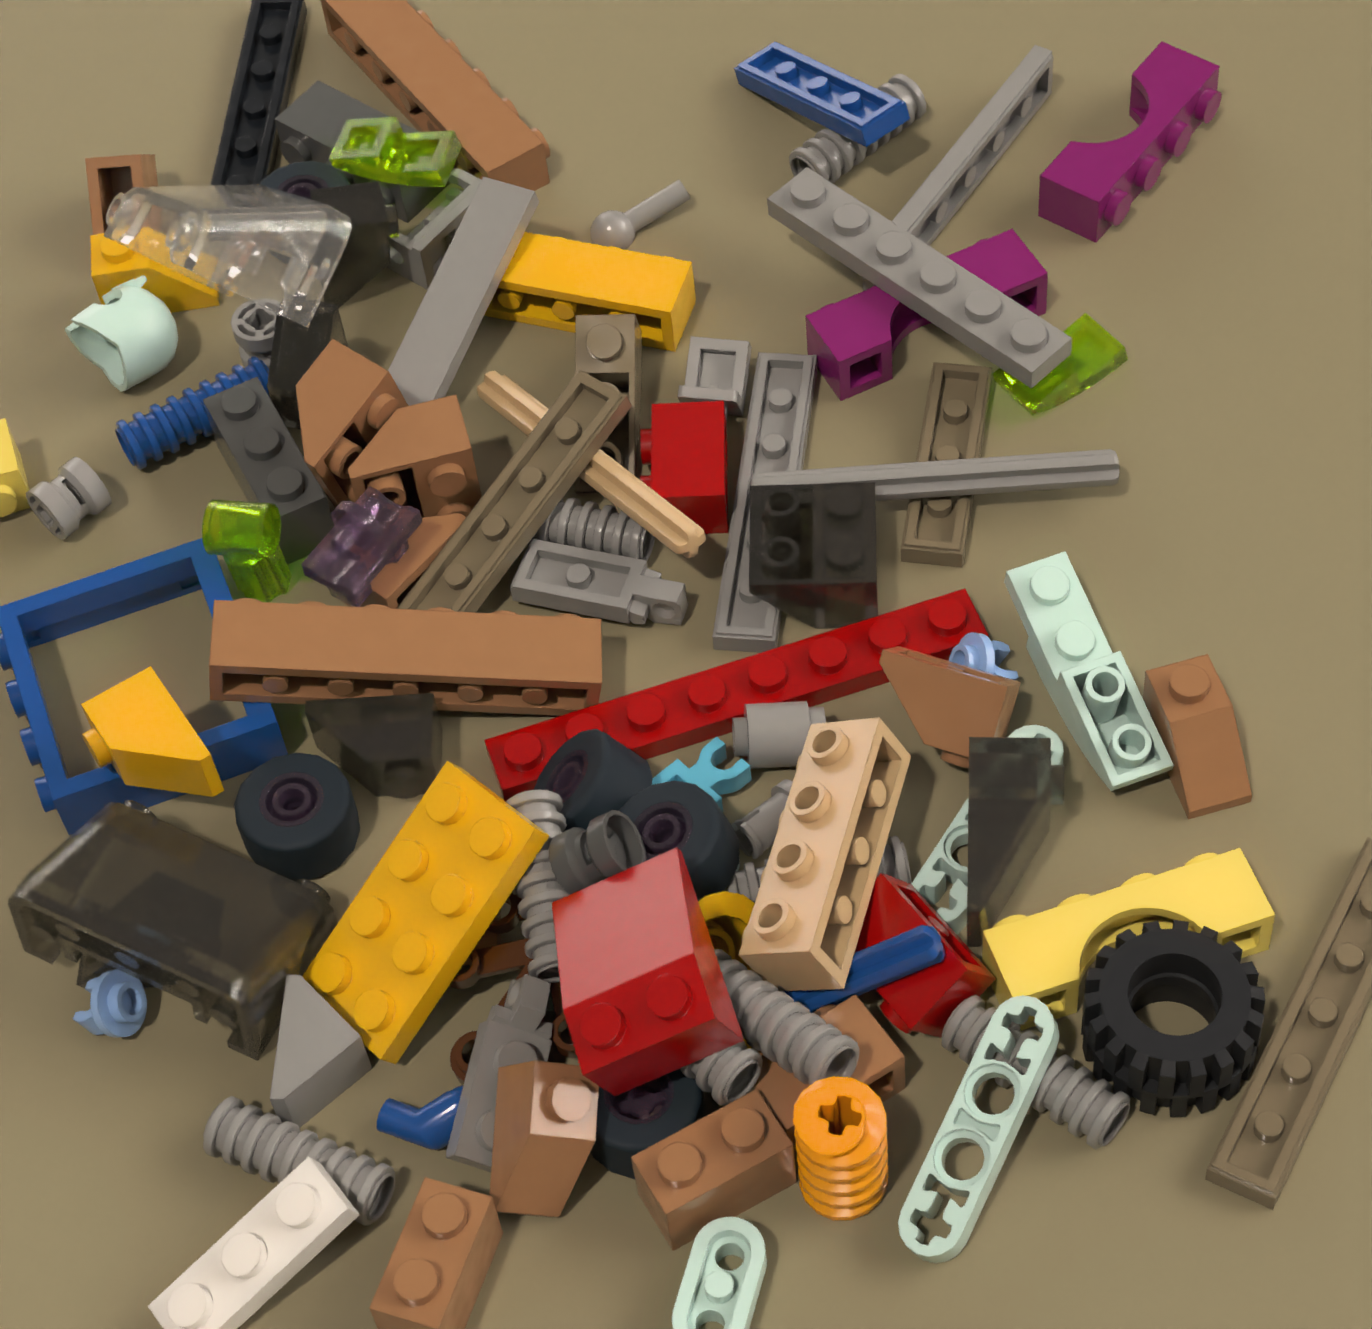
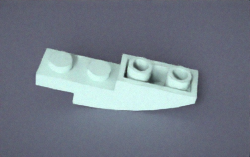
M1066 551L1006 571L1004 583L1029 636L1026 644L1028 653L1069 732L1109 790L1113 791L1172 770L1174 764L1121 651L1112 652Z

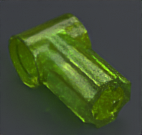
M212 499L205 509L202 523V539L205 551L209 555H223L237 589L244 592L246 598L270 603L275 597L287 593L292 575L279 546L281 518L276 504Z

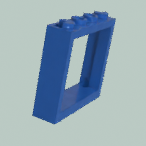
M210 536L0 606V628L2 631L0 633V664L3 671L13 668L16 678L5 683L17 718L27 715L30 727L19 731L31 765L42 764L45 776L34 779L45 812L57 809L68 835L187 793L125 785L112 764L69 778L29 648L201 589L213 619L214 600L233 601ZM242 702L247 716L197 733L210 752L221 781L253 771L256 767L274 757L288 754L271 703Z

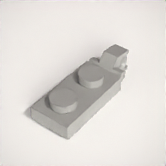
M537 539L530 540L510 586L512 599L516 602L630 624V621L633 624H645L648 618L654 623L681 625L689 606L685 583L662 579L661 573L647 567L646 560Z
M524 974L523 977L517 980H511L504 1007L497 1004L492 1006L487 1020L479 1023L446 1151L447 1159L491 1172L498 1067L534 1060L548 1061L552 1040L549 1039L552 1036L553 1023L542 1019L546 1013L551 982L528 974Z

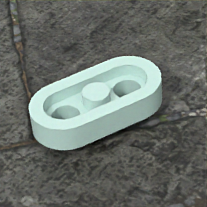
M722 1217L709 1222L699 1231L694 1240L673 1308V1329H699L703 1324L711 1321L720 1323L724 1329H749L767 1267L765 1243L761 1233L753 1224L737 1217ZM728 1255H735L743 1260L741 1266L735 1270H724L718 1266V1263Z

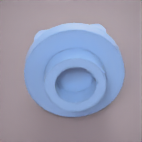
M968 633L951 651L949 657L951 662L1012 680L1019 678L1017 671L1004 670L998 667L1009 654V645L1000 641H991L985 634Z
M125 969L106 971L99 977L87 982L85 989L91 993V1009L75 1012L74 1021L94 1035L105 1034L113 1038L128 1037L140 1029L147 1012V998L144 987L135 974Z

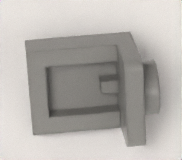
M691 336L685 384L679 386L678 400L680 402L724 400L726 420L727 415L743 416L752 350L750 342Z

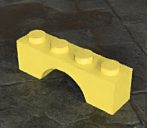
M1241 848L1219 855L1216 853H1204L1192 858L1182 867L1157 875L1151 873L1139 874L1125 881L1120 887L1092 896L1089 894H1077L1065 899L1057 907L1030 916L1018 914L1006 917L992 928L983 931L982 963L996 978L991 987L999 1004H1002L1011 997L1022 995L1034 997L1046 1004L1054 1019L1077 1013L1079 985L1083 975L1096 960V955L1105 945L1115 948L1116 936L1127 929H1130L1138 936L1142 934L1143 923L1158 921L1161 929H1172L1173 920L1189 922V931L1200 933L1204 926L1217 931V942L1221 945L1232 940L1243 950L1241 958L1269 949L1275 913ZM1029 1015L1027 1021L1024 1024H1020V1031L1036 1026L1034 1023L1035 1016Z

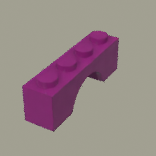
M1161 41L1132 73L1129 116L1139 126L1126 136L1101 143L1070 141L1040 175L1038 216L1095 243L1112 225L1118 226L1125 219L1131 203L1141 191H1149L1154 186L1161 169L1172 156L1178 157L1184 152L1192 133L1202 122L1209 123L1215 116L1221 102V92L1217 91L1220 66Z
M1013 229L991 238L982 239L972 246L946 256L1037 316L1046 313L1048 273ZM874 285L870 289L839 302L825 305L819 310L805 315L808 355H817L819 372L839 400L843 401L892 380V356L898 344L909 333L931 322Z

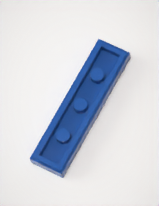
M773 42L734 68L739 85L865 147H868L910 119L906 102L778 42Z

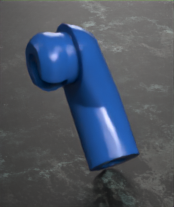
M463 1085L446 1091L422 1108H417L391 1098L387 1099L380 1109L377 1118V1130L430 1150L444 1148L449 1143Z

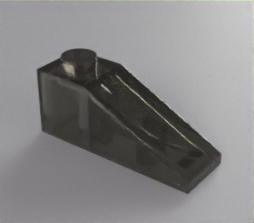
M969 737L967 947L982 946L983 931L993 927L1049 833L1051 805H1064V765H1051V738Z

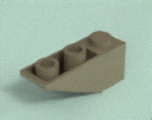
M635 314L575 315V374L579 369L626 395L632 405L600 449L636 476L642 394L641 328ZM580 477L576 479L575 493H599Z

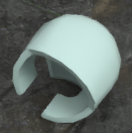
M145 275L111 288L110 292L102 296L105 302L104 305L91 304L71 319L73 323L65 328L70 341L78 351L94 365L101 368L110 383L120 392L126 391L166 368L174 358L177 348L178 332L175 319L162 300L142 288L148 280Z

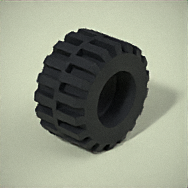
M1173 920L1172 929H1161L1159 922L1153 921L1143 923L1142 934L1138 936L1130 929L1116 936L1115 949L1105 945L1096 955L1095 968H1089L1085 982L1081 1035H1083L1082 1049L1086 1061H1094L1093 1075L1097 1081L1100 1079H1104L1107 1082L1112 1081L1114 1083L1113 1094L1123 1091L1130 1098L1133 1097L1140 1101L1139 1111L1155 1115L1156 1106L1169 1107L1170 1117H1186L1187 1106L1196 1105L1199 1112L1204 1113L1215 1109L1217 1094L1227 1101L1239 1091L1240 1080H1248L1253 1070L1262 1031L1265 994L1264 987L1257 986L1259 973L1253 962L1241 963L1243 950L1232 940L1221 945L1217 942V931L1204 926L1200 933L1188 930L1189 922ZM1156 1002H1177L1196 1010L1205 1018L1209 1025L1198 1032L1188 1035H1168L1146 1026L1138 1019L1135 1012L1146 1005Z

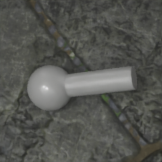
M677 180L624 213L617 210H609L599 214L593 221L590 229L592 243L620 249L628 248L634 241L635 232L691 199L686 188L680 180Z

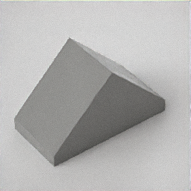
M286 975L270 1101L282 1123L290 1121L301 1128L368 1073L372 1066L361 1036L301 975Z

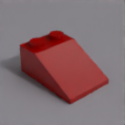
M676 847L552 902L562 1007L584 1077L610 1094L617 1096L744 1041L680 849Z

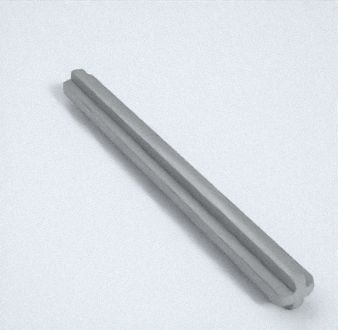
M1112 449L762 472L752 475L750 487L753 506L757 509L1112 486L1118 483L1120 471L1116 452Z

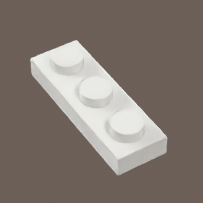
M308 1156L148 1305V1308L163 1329H238L360 1214L321 1163Z

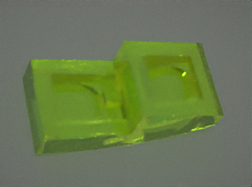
M396 117L347 119L329 160L334 168L372 180L407 186L445 187L462 146L454 130L404 133Z
M1087 313L1063 331L1072 337L1071 355L1034 387H1028L1001 368L992 374L994 381L1030 414L1035 415L1070 400L1095 385L1128 360L1125 347Z

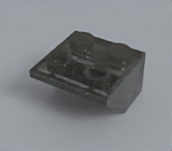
M875 482L750 486L749 592L815 629L840 628L878 616Z

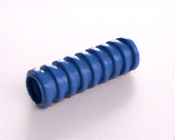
M256 356L248 359V366L244 368L240 364L231 368L232 374L226 375L224 372H220L215 375L216 381L211 384L209 381L203 380L199 382V389L196 391L186 388L182 391L183 397L177 399L172 395L166 398V405L163 407L155 403L149 407L150 413L146 415L138 411L133 414V421L126 423L122 419L116 422L117 429H115L117 438L130 463L141 470L147 466L146 460L150 458L158 462L163 459V452L167 450L172 454L179 452V444L186 442L191 446L197 442L196 436L200 434L205 438L212 436L213 431L203 399L252 378L258 377L273 405H276L279 402V391L266 364Z

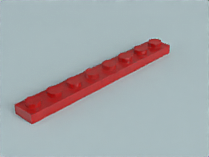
M964 588L488 738L484 742L504 801H507L518 793L534 790L539 775L550 758L566 741L581 731L598 729L646 760L731 733L732 718L744 717L745 704L807 701L808 707H813L888 683L890 681L879 663L882 650L900 646L949 661L951 651L966 634L974 632L985 634L988 637L989 635Z

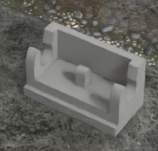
M453 169L446 178L464 190L452 187L445 193L446 199L407 236L395 230H387L380 237V240L386 245L394 247L393 249L386 248L380 254L382 265L428 290L481 182V179L461 169Z

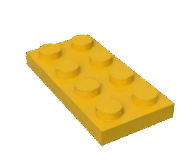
M446 761L302 977L361 1036L363 1044L380 1060L396 1065L550 835L463 768Z

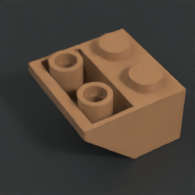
M332 338L295 387L304 461L340 516L350 521L358 511L348 468L393 412L398 408L408 406L388 370Z
M456 394L396 409L348 468L364 532L373 524L453 513H461L467 517L482 498L472 447Z

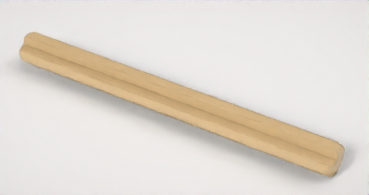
M489 371L484 374V382L477 386L479 398L527 436L530 435L549 410L506 375H500L496 371ZM601 449L598 450L579 475L582 480L675 554H682L685 558L694 557L698 554L699 546L706 541L703 528Z

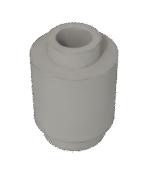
M807 701L745 704L744 717L732 718L734 756H746V761L751 769L796 766L797 760L802 754L810 725L826 723L824 707H808Z

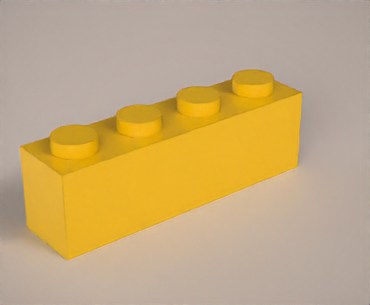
M524 232L484 316L575 333V315L635 314L642 331V346L675 352L696 303L692 262L668 256L624 250L613 246L607 247L562 237Z

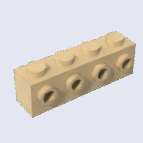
M880 717L810 725L802 754L797 760L796 773L785 808L779 818L776 837L767 865L761 875L760 888L749 923L743 932L742 945L738 954L755 973L762 977L763 981L767 980L777 987L778 991L844 989L911 759V755Z

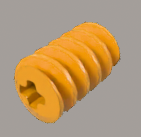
M831 1076L817 1080L801 1092L794 1104L793 1125L795 1128L794 1138L796 1140L798 1177L800 1179L799 1187L805 1202L817 1214L831 1220H853L868 1214L881 1202L888 1188L887 1114L880 1097L868 1085L851 1077Z

